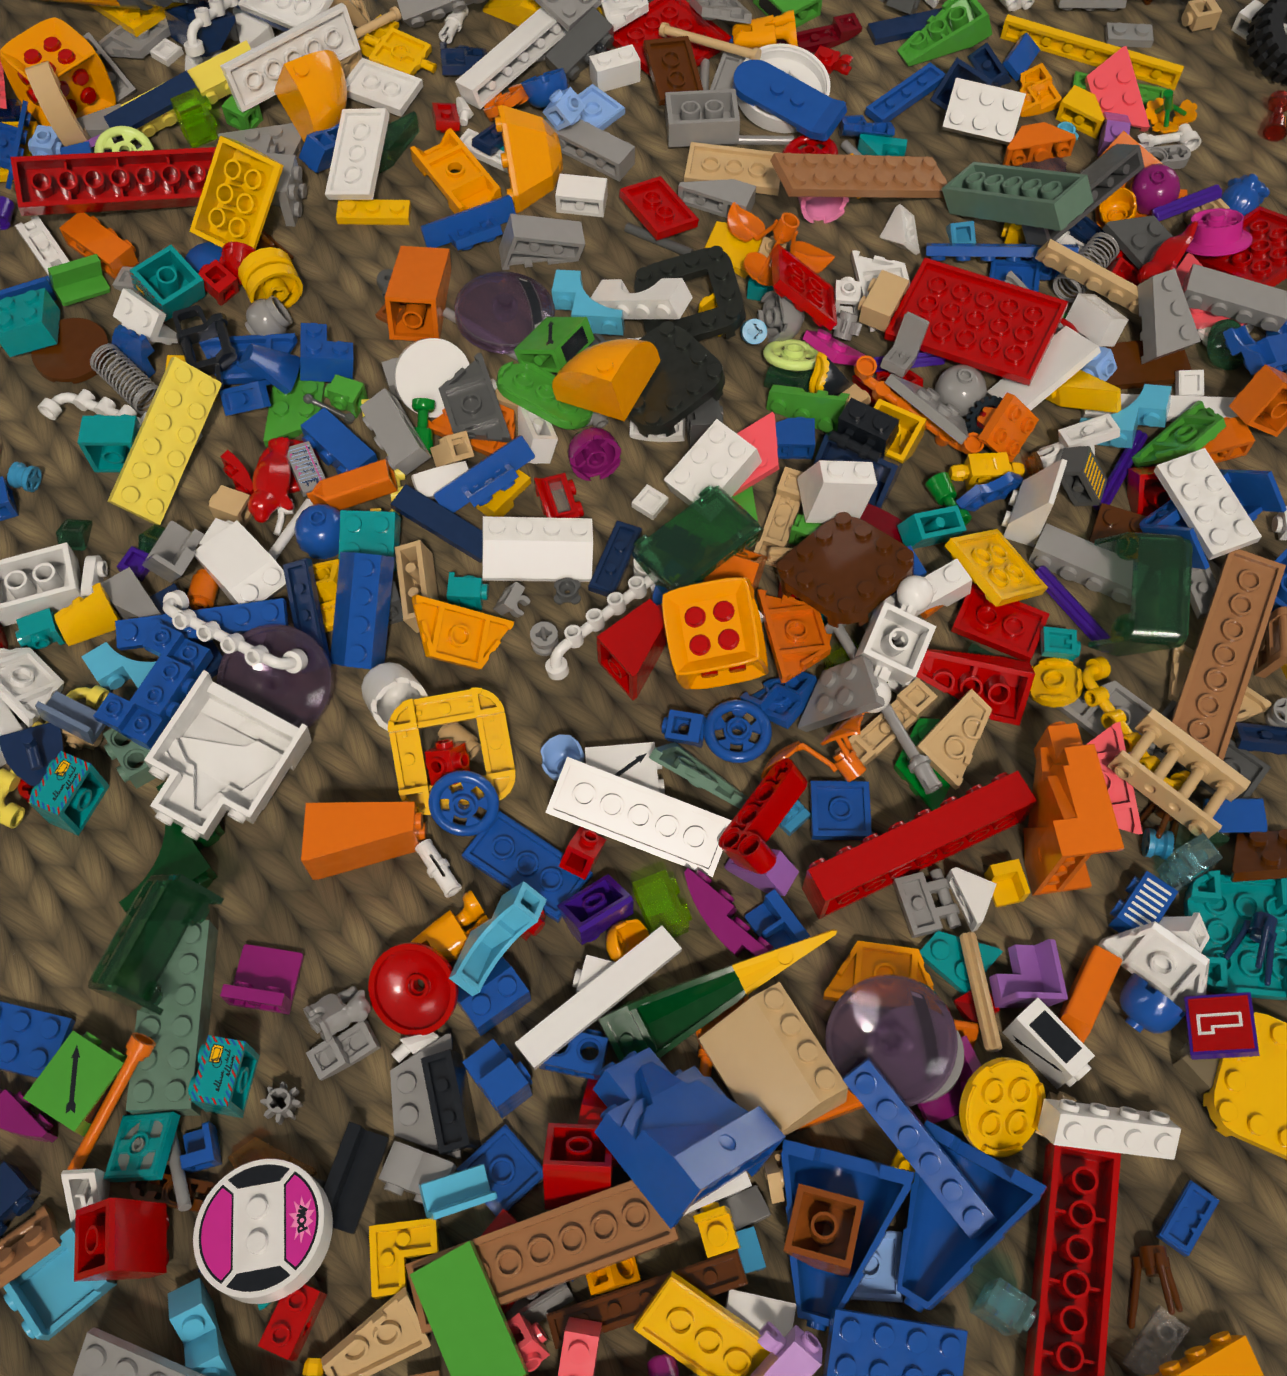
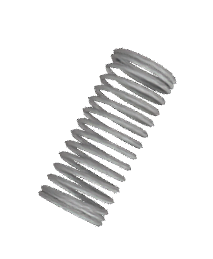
M1099 232L1090 238L1078 254L1106 269L1118 256L1119 245L1111 235ZM1096 237H1104L1110 240L1116 248V253L1113 247L1108 242ZM1099 240L1106 243L1111 248L1113 256L1105 245L1094 241ZM1094 244H1099L1102 247H1104L1108 251L1110 257H1108L1107 254L1101 248L1094 246ZM1096 248L1099 249L1104 255L1100 254L1096 250ZM1089 255L1097 259L1099 263L1095 262ZM1062 273L1057 275L1052 283L1055 294L1060 299L1066 300L1069 303H1073L1076 298H1069L1059 290L1058 279L1061 288L1070 296L1077 297V295L1070 294L1064 289L1061 284V278L1064 285L1072 292L1084 294L1088 289L1077 281L1067 278ZM1064 279H1067V281L1069 282V284H1070L1071 286H1073L1074 288H1076V289L1078 290V292H1077V291H1074L1073 289H1071V288L1065 283V280H1064Z
M105 344L97 348L90 359L91 368L137 413L143 415L148 410H140L148 408L150 404L142 408L137 406L147 403L153 397L158 386L114 344ZM115 349L102 357L97 369L96 363L101 354L106 350ZM116 352L115 355H112L105 361L102 369H100L101 362L104 360V358L109 354ZM113 357H115V360H113V361L108 365V367L104 368L105 365L107 364V362H108L110 359H112ZM153 389L152 395L146 401L137 404L139 401L143 400Z

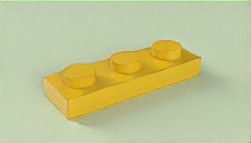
M381 199L338 200L337 224L410 225L411 202L410 200Z

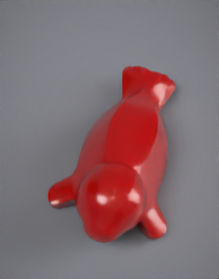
M1197 221L1190 223L1181 235L1171 237L1157 247L1150 261L1144 264L1138 271L1137 281L1139 284L1152 276L1176 268L1194 238L1198 226Z
M286 437L273 438L268 441L270 453L259 462L254 471L253 494L248 500V510L259 523L268 521L271 514L280 507L289 511L294 508V504L288 495L291 467L287 458L290 440Z

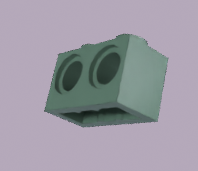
M112 728L103 733L108 742L103 746L112 760L117 758L120 766L116 769L125 783L130 780L137 789L156 778L148 772L150 768L144 761L150 750L134 743L132 740L129 744L122 746L129 738ZM144 761L141 767L134 768L137 763Z

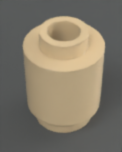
M458 722L444 724L438 732V741L452 739L453 743H465L470 761L478 754L481 748V744L477 742L478 738Z

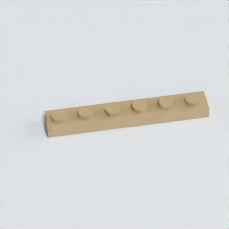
M1049 239L1037 251L1035 259L1042 262L1045 266L1059 271L1067 278L1081 283L1089 290L1095 291L1110 301L1127 308L1130 312L1139 315L1138 286L1052 239Z

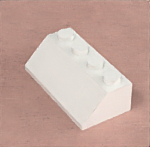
M483 516L482 581L556 582L563 578H571L579 582L591 581L593 560V526L591 518Z

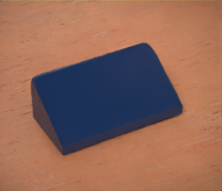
M988 42L967 56L976 70L1002 86L1012 82L1009 74Z

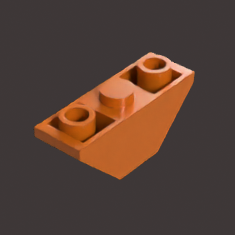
M1046 122L1021 126L1007 146L1003 165L1019 166L1071 156L1076 136Z

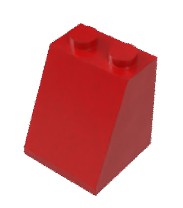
M648 599L597 636L599 664L632 701L640 694L667 645L662 606L656 605L651 599Z
M548 1123L543 1158L545 1210H553L612 1188L613 1155L595 1134L594 1131L598 1125Z
M107 1198L76 1210L74 1282L145 1279L167 1273L169 1251L167 1249V1230L169 1227L167 1203Z

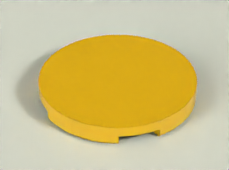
M996 1058L980 1066L966 1083L959 1106L961 1128L971 1145L994 1157H1007L1023 1150L1022 1146L1030 1139L1034 1131H1039L1038 1124L1043 1101L1046 1098L1043 1083L1039 1082L1038 1077L1029 1065L1013 1058Z

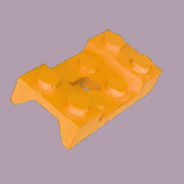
M451 128L446 130L440 144L426 151H422L416 146L410 147L412 162L424 176L428 175L448 200L449 208L454 214L502 197L499 185ZM455 169L460 172L452 173L450 171Z

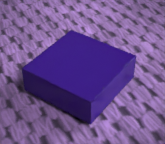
M131 546L116 567L119 572L130 567L136 578L142 582L150 571L142 566L149 553Z

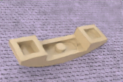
M49 61L25 68L33 92L47 120L64 147L91 139L86 129L81 127L61 91V83Z
M788 467L784 468L777 487L776 496L754 552L767 556L770 547L787 546L791 528L795 523L802 504L797 481L798 476L803 473L802 471ZM767 559L766 565L777 568V563L769 562Z
M917 677L897 695L896 700L890 705L907 731L938 699V696ZM882 713L861 730L860 735H852L849 738L852 748L864 766L897 740ZM840 747L835 750V754L841 750Z

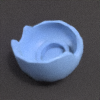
M559 734L551 737L540 750L542 768L546 775L554 781H558L567 756L585 763L583 749L580 743L571 735Z

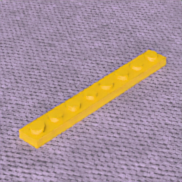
M1007 14L1000 37L1001 39L1017 43L1021 35L1027 32L1041 51L1095 67L1100 66L1121 49L1118 46ZM1128 50L1136 79L1168 89H1176L1184 66Z

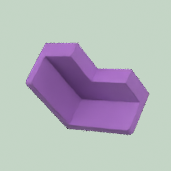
M1047 939L1036 945L1015 944L1009 947L1008 952L1013 974H995L989 977L995 1008H1027L1037 998L1047 1007H1050L1068 999L1057 945L1054 939Z

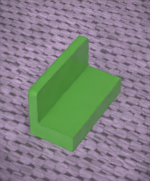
M97 254L48 268L50 284L63 306L110 293V286L102 275L101 261Z

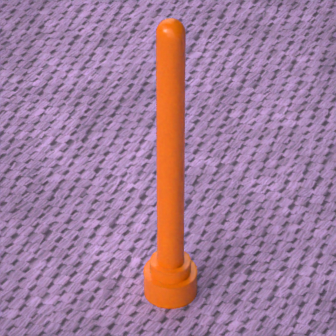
M132 1033L126 1044L127 1058L67 1170L83 1168L139 1061L142 1062L145 1057H150L156 1045V1042L150 1037L141 1033Z

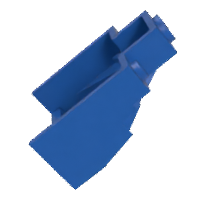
M650 1047L639 1053L636 1051L629 1053L617 1064L614 1062L607 1064L599 1072L600 1079L593 1088L607 1106V1109L600 1116L602 1121L594 1131L670 1229L676 1226L689 1207L746 1171L751 1177L756 1175L786 1137L760 1106L747 1111L731 1101L711 1077H704L696 1066L685 1071L679 1069L671 1074Z

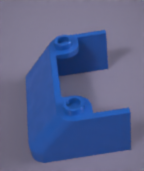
M1220 469L1221 474L1252 521L1256 520L1257 515L1262 511L1284 512L1287 510L1272 471ZM1169 500L1140 522L1139 525L1144 536L1175 566L1205 570L1210 567L1194 528L1187 526L1172 500Z

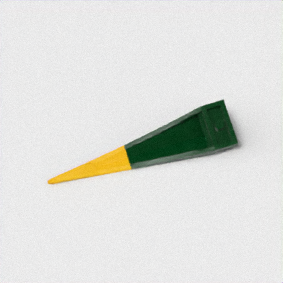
M837 930L826 931L627 1001L626 1004L605 1013L598 1020L620 1062L633 1051L639 1053L649 1047L660 1059L735 1003L836 935Z

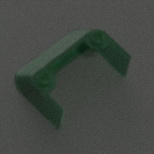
M1126 532L1096 539L1095 546L1115 552L1123 560H1133L1131 612L1122 614L1115 619L1111 628V638L1090 641L1088 647L1120 657L1182 646L1189 634L1193 552L1191 541L1179 535Z
M182 874L151 876L140 889L90 977L88 988L143 1013L161 1016L164 1009L158 1007L163 998V992H161L162 985L158 983L160 976L187 927L194 926L197 923L201 924L209 914V904H222L224 898Z

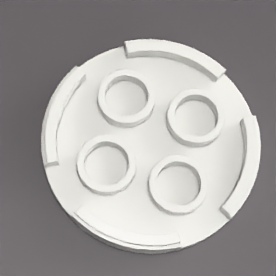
M438 338L418 340L405 348L396 362L394 374L396 392L405 406L413 412L415 411L412 409V399L428 398L436 402L435 410L432 413H428V417L437 418L443 414L442 410L445 408L438 388L447 380H451L458 370L462 367L465 369L470 364L464 353L451 342Z

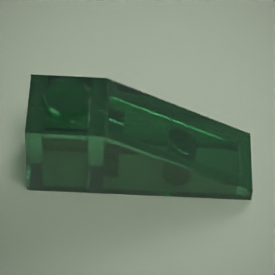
M414 111L388 124L378 174L393 167L419 133L417 114Z

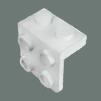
M123 288L113 317L122 322L121 325L127 329L134 330L138 335L143 334L146 336L150 344L155 342H162L166 345L178 343L177 333L163 324L166 314L133 290Z

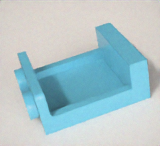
M74 1228L68 1229L60 1236L62 1240L60 1247L3 1287L6 1291V1294L3 1296L4 1300L13 1311H19L24 1319L21 1326L31 1339L36 1338L49 1341L117 1285L115 1280L74 1282Z

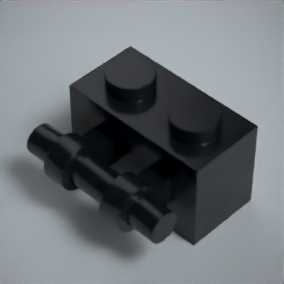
M851 397L838 418L837 432L833 430L829 440L836 443L838 448L843 450L849 449L859 454V458L864 460L870 459L877 463L881 456L884 457L897 437L899 419Z

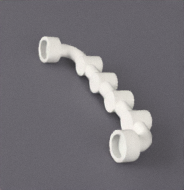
M208 0L210 9L198 7L194 10L196 18L188 27V41L184 43L187 56L196 57L204 54L203 42L197 39L198 30L201 27L210 26L212 19L225 15V10L229 7L237 6L239 0Z
M82 389L78 395L66 392L60 393L52 399L44 398L38 405L39 411L51 420H56L62 413L60 406L64 403H72L82 411H87L88 409L104 416H121L126 414L137 417V412L131 406L124 404L120 410L115 409L116 404L107 397H103L99 402H96L95 396L86 389ZM145 412L141 418L137 417L140 425L142 424L147 412Z
M651 573L644 578L641 576L631 577L628 581L629 590L623 594L619 592L609 594L607 597L608 606L603 610L593 608L587 611V622L581 627L577 625L568 626L564 631L565 639L555 647L551 657L545 664L549 678L552 680L564 679L569 674V666L567 660L562 656L569 649L582 646L584 643L583 638L592 631H601L605 627V621L610 617L623 614L626 611V605L632 600L644 598L647 594L646 589L649 587L653 595L656 582L661 574Z
M181 590L169 592L163 598V611L172 618V623L177 629L183 630L191 627L196 630V635L201 641L206 642L215 639L220 642L221 649L225 653L231 654L239 651L245 654V660L251 666L263 663L272 668L286 670L290 673H297L307 667L308 658L301 649H292L286 652L282 658L269 654L268 649L263 645L253 646L245 642L244 637L239 633L229 634L221 630L219 624L215 621L205 622L197 618L193 610L187 609L189 599Z

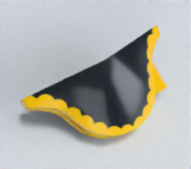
M818 352L815 368L809 382L810 393H817L818 390L828 391V395L838 396L850 388L852 384L825 354Z

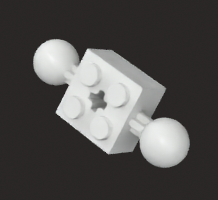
M913 575L906 577L900 582L896 592L897 600L901 605L900 608L884 602L874 610L854 659L864 656L871 660L874 668L873 674L877 677L879 686L876 688L877 693L885 701L883 707L868 711V713L880 712L888 706L891 700V689L887 683L889 677L903 684L916 677L937 626L915 616L916 612L927 608L933 599L932 585L924 577Z

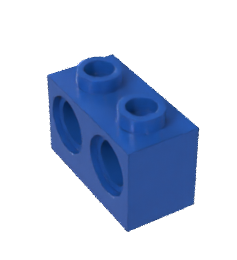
M586 1029L585 1033L581 1032L567 1044L568 1047L565 1052L561 1054L555 1053L539 1066V1069L585 1079L599 1080V1072L604 1068L608 1051V1038L603 1037L604 1034L600 1031ZM587 1047H593L597 1049L599 1054L594 1060L588 1061L582 1058V1051Z

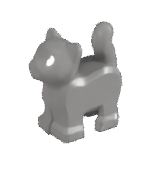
M351 986L337 994H328L315 1004L303 1008L310 1026L317 1034L320 1032L322 1039L326 1043L331 1041L334 1034L347 1028L351 1022H363L372 1010L365 998L364 990L358 991L355 986Z

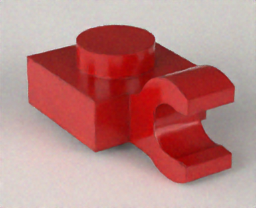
M821 45L814 54L822 62L829 74L836 70L843 75H848L852 69L848 65L853 60V57L848 54L840 57L841 52Z

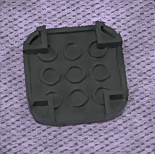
M670 321L663 322L659 327L639 339L654 344L661 360L628 415V418L638 427L639 433L645 437H648L649 434H666V437L676 433L674 426L710 398L718 401L723 395L725 375L718 358L686 330L679 326H674Z

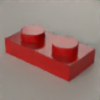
M432 103V115L436 130L445 133L449 128L453 131H460V120L456 105L451 103Z

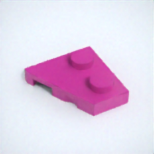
M818 329V331L806 330L803 340L818 352L825 354L833 363L854 366L861 356H865V354L831 337L832 334L823 329Z

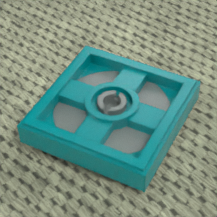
M175 1112L123 1115L103 1179L109 1182L162 1180L180 1115Z

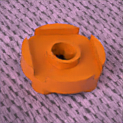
M522 84L511 86L508 88L509 92L499 93L484 105L485 109L483 111L489 121L499 117L498 106L504 105L512 108L516 104L521 105L529 99Z

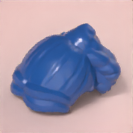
M1243 175L1240 178H1233L1228 181V188L1223 192L1221 199L1230 207L1229 209L1236 210L1245 216L1259 207L1264 198L1269 196L1270 190L1263 182L1258 180L1257 175Z

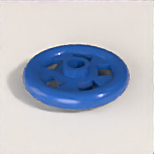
M729 700L714 707L708 714L703 729L704 738L709 749L720 759L731 763H746L758 758L768 748L772 737V728L768 716L760 707L745 700ZM732 712L735 718L724 722L721 716ZM747 713L756 719L752 725L743 719ZM722 729L725 739L718 741L715 731ZM738 729L743 734L739 736L734 735L732 731ZM752 732L760 735L756 744L749 742ZM730 744L743 745V751H731Z
M465 770L450 772L442 776L433 785L429 794L428 805L433 820L440 828L453 835L473 836L484 832L493 824L499 812V798L494 786L485 777L475 772ZM461 782L463 789L453 793L450 785ZM476 786L485 794L480 799L471 791ZM440 799H449L450 809L442 810ZM465 799L469 801V804L462 805L459 800ZM478 807L487 810L482 819L474 815ZM454 815L459 818H467L466 825L453 822Z

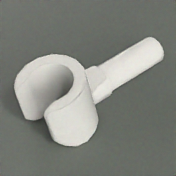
M295 505L291 511L282 507L277 509L278 519L274 530L275 535L279 536L281 534L285 515L294 514Z

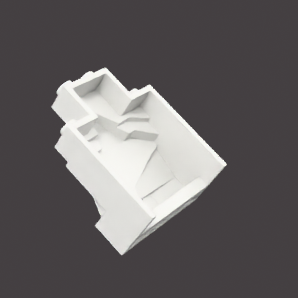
M203 670L144 759L150 768L148 771L150 774L162 781H165L166 777L168 778L150 805L155 813H157L155 818L168 826H171L173 822L183 827L181 830L183 834L196 841L199 837L208 841L227 810L229 811L227 815L235 821L243 824L246 820L254 824L288 770L292 769L294 771L311 744L312 740L308 726L302 723L300 728L290 724L213 682L210 674Z

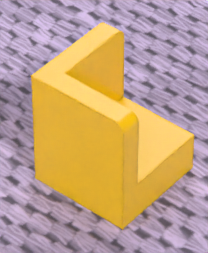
M1019 859L990 865L984 874L985 879L997 883L992 896L995 907L1024 902L1030 894Z

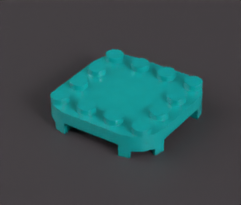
M1220 870L1208 871L1203 876L1197 878L1188 886L1185 892L1184 916H1192L1193 913L1200 912L1210 937L1201 953L1210 959L1206 990L1215 994L1251 992L1252 998L1287 1000V878L1232 882L1230 880L1231 875H1222ZM1255 912L1269 913L1278 920L1275 931L1277 937L1274 945L1270 986L1264 984L1266 952L1262 967L1257 969L1255 964L1259 943L1252 941L1249 933L1246 934L1229 960L1223 958L1229 946L1240 932L1244 920L1251 921Z

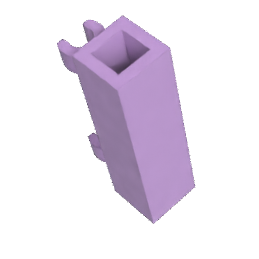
M767 1321L759 1330L761 1336L757 1342L771 1353L750 1376H812L822 1365L823 1348L819 1340L811 1332H804L797 1325L783 1337L780 1331Z

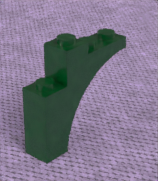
M165 782L156 787L158 791L161 790ZM174 822L171 826L165 824V834L159 855L139 886L119 902L123 910L135 920L150 914L154 907L162 901L174 898L183 887H186L191 894L207 889L218 876L200 850L214 845L225 834L219 824L208 841L201 837L196 841L181 832L183 827Z

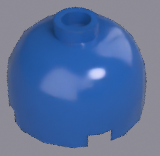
M563 68L543 73V75L534 76L521 82L529 97L527 101L536 108H546L551 102L549 97L556 90L560 89L563 91L568 88L567 76Z
M315 504L303 510L297 518L294 528L299 548L314 559H327L338 555L340 511L327 504Z
M1133 973L1123 986L1119 999L1122 1010L1128 1015L1125 1022L1139 1033L1145 1029L1153 1034H1162L1173 1029L1186 1013L1163 993L1147 985V981Z

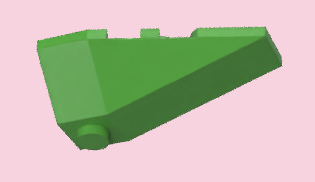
M947 0L942 5V10L936 16L932 15L927 20L928 24L921 31H916L897 51L909 67L973 47L992 35L989 14L977 0Z

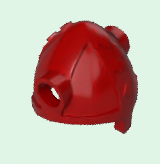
M228 242L222 247V256L219 262L237 277L238 285H241L242 283L238 277V268L243 259L256 250L244 243Z

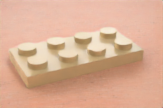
M691 142L684 182L735 179L756 186V193L778 196L780 179L770 162L773 154L778 152Z

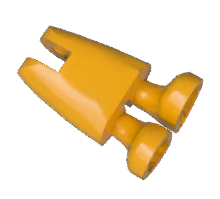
M788 10L782 15L775 17L774 15L752 19L751 24L737 23L732 27L733 44L754 49L755 47L761 48L766 45L777 44V39H783L787 44L798 46L794 10Z
M469 890L463 895L464 908L459 914L455 916L451 910L447 911L411 942L431 946L450 963L458 959L470 931L489 919L472 891ZM477 921L475 926L465 932L463 930L470 923Z

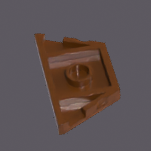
M1287 829L1237 834L1230 879L1232 882L1287 878Z

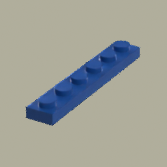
M927 243L926 256H931V259L935 261L946 260V256H956L957 261H970L971 257H981V261H995L996 257H1006V261H1021V257H1031V261L1040 262L1035 257L1042 245ZM1061 244L1076 253L1079 251L1077 244Z
M284 598L193 610L197 618L205 622L215 621L219 624L221 630L229 634H248L257 631L289 628L287 605ZM167 614L115 621L117 649L121 651L144 648L142 644L158 622L182 632L186 639L191 641L200 639L196 635V630L191 627L183 630L177 629L172 623V618Z
M869 1057L843 1076V1081L971 1240L998 1221L996 1214Z

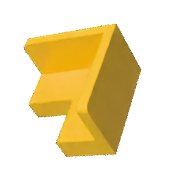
M428 1218L369 1226L372 1298L377 1300L384 1299V1297L396 1295L404 1287L407 1289L406 1258L427 1256L439 1252L438 1229H440V1221L438 1219Z

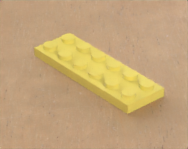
M177 357L170 359L107 502L152 524L161 525L222 385L220 381Z

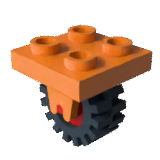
M1007 392L1003 398H998L997 396H992L991 399L988 396L984 397L983 403L980 400L976 402L978 405L976 409L972 406L970 409L972 415L967 414L966 419L969 420V422H965L968 428L967 431L968 433L976 432L980 434L978 439L984 443V447H988L994 453L1007 452L1009 463L1013 462L1039 419L1013 394Z

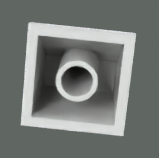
M819 460L799 475L797 481L805 522L826 523L835 518L840 512H847L851 517L860 519L877 486L873 463Z

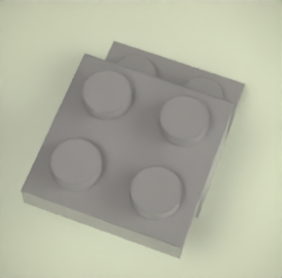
M262 134L258 151L284 165L271 206L281 207L286 226L296 227L297 219L302 215V200L307 196V186L302 181V167L298 166L296 155L279 154L278 146L274 145L272 134Z

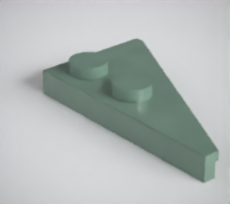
M676 742L654 748L649 756L651 760L687 779L693 786L703 788L739 809L749 799Z

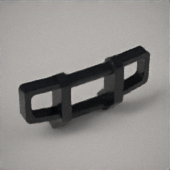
M199 305L174 311L172 316L177 330L176 338L178 344L182 346L186 363L209 376L216 374V380L222 383L219 389L221 391L224 388L223 372L237 359L236 350L231 345L227 331L228 321L226 315L217 313L206 320ZM195 316L201 318L203 324L182 330V320ZM218 336L222 349L215 355L216 357L196 362L192 344Z

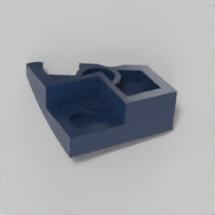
M440 42L442 75H463L487 54V50L465 45L447 48L446 42Z

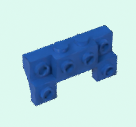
M1287 321L1278 332L1266 330V337L1257 342L1250 336L1245 325L1236 329L1232 327L1223 332L1227 349L1231 352L1232 356L1243 355L1244 365L1251 375H1255L1265 364L1284 373L1287 371Z
M159 622L142 644L145 650L159 656V658L133 697L128 701L109 692L93 715L98 722L116 730L148 750L152 749L203 670L207 668L214 657L209 648L186 639L182 632Z

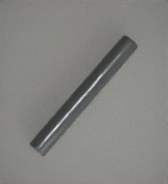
M627 223L624 231L680 255L693 252L692 248L668 238L656 240L648 230L631 223Z

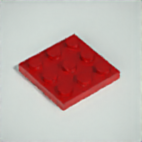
M777 244L771 250L774 291L779 296H786L791 300L795 308L800 312L805 311L818 326H824L831 331L837 325L834 287L785 248Z

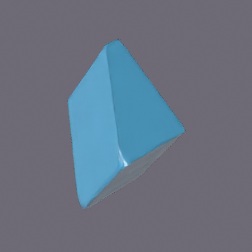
M974 221L950 223L946 226L950 243H976Z

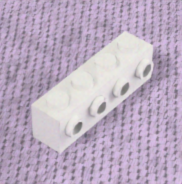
M1044 1098L1038 1124V1130L1053 1145L1172 1160L1175 1159L1181 1128L1170 1120V1116L1160 1111L1151 1110L1147 1112L1125 1106L1116 1108L1100 1103H1077L1069 1099L1054 1100Z

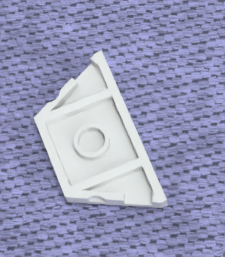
M605 0L601 4V9L604 17L614 26L615 32L649 11L648 0Z
M852 251L851 260L857 281H861V298L863 295L868 296L869 284L872 278L877 279L881 270L909 280L905 263L886 260L884 257L876 255L874 259L859 256L860 251ZM868 326L870 332H874L877 330L873 327Z
M30 647L12 650L0 648V698L28 727H31L40 718L35 707L36 703L39 701L46 705L55 691L62 692L64 681Z
M1156 921L1103 938L1098 944L1099 947L1120 957L1123 960L1120 966L1130 973H1135L1148 982L1147 985L1159 990L1185 1012L1184 997L1206 995L1210 959Z

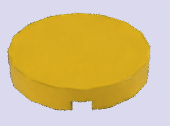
M1045 658L1039 661V664L1033 668L1035 677L1029 695L1042 706L1052 708L1064 707L1075 702L1082 695L1084 689L1082 681L1083 672L1080 668L1078 669L1074 666L1072 661L1062 658Z

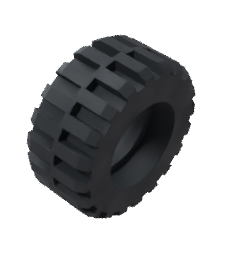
M1269 0L1252 17V22L1249 23L1247 29L1249 34L1246 36V43L1250 46L1248 54L1249 57H1253L1254 66L1262 70L1261 74L1263 76H1269L1271 81L1276 83L1282 81V84L1287 85V35L1284 30V23H1287V0Z

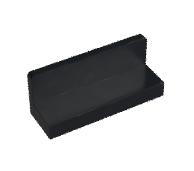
M451 1049L421 1058L438 1150L441 1155L465 1148L476 1150L481 1147L466 1069L462 1063L464 1059L462 1054Z
M352 1122L348 1123L323 1190L331 1206L333 1228L355 1234L387 1149L389 1138L367 1131L361 1125Z

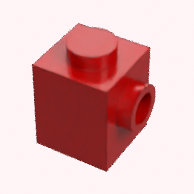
M580 826L569 842L559 867L586 880L597 862L607 839Z

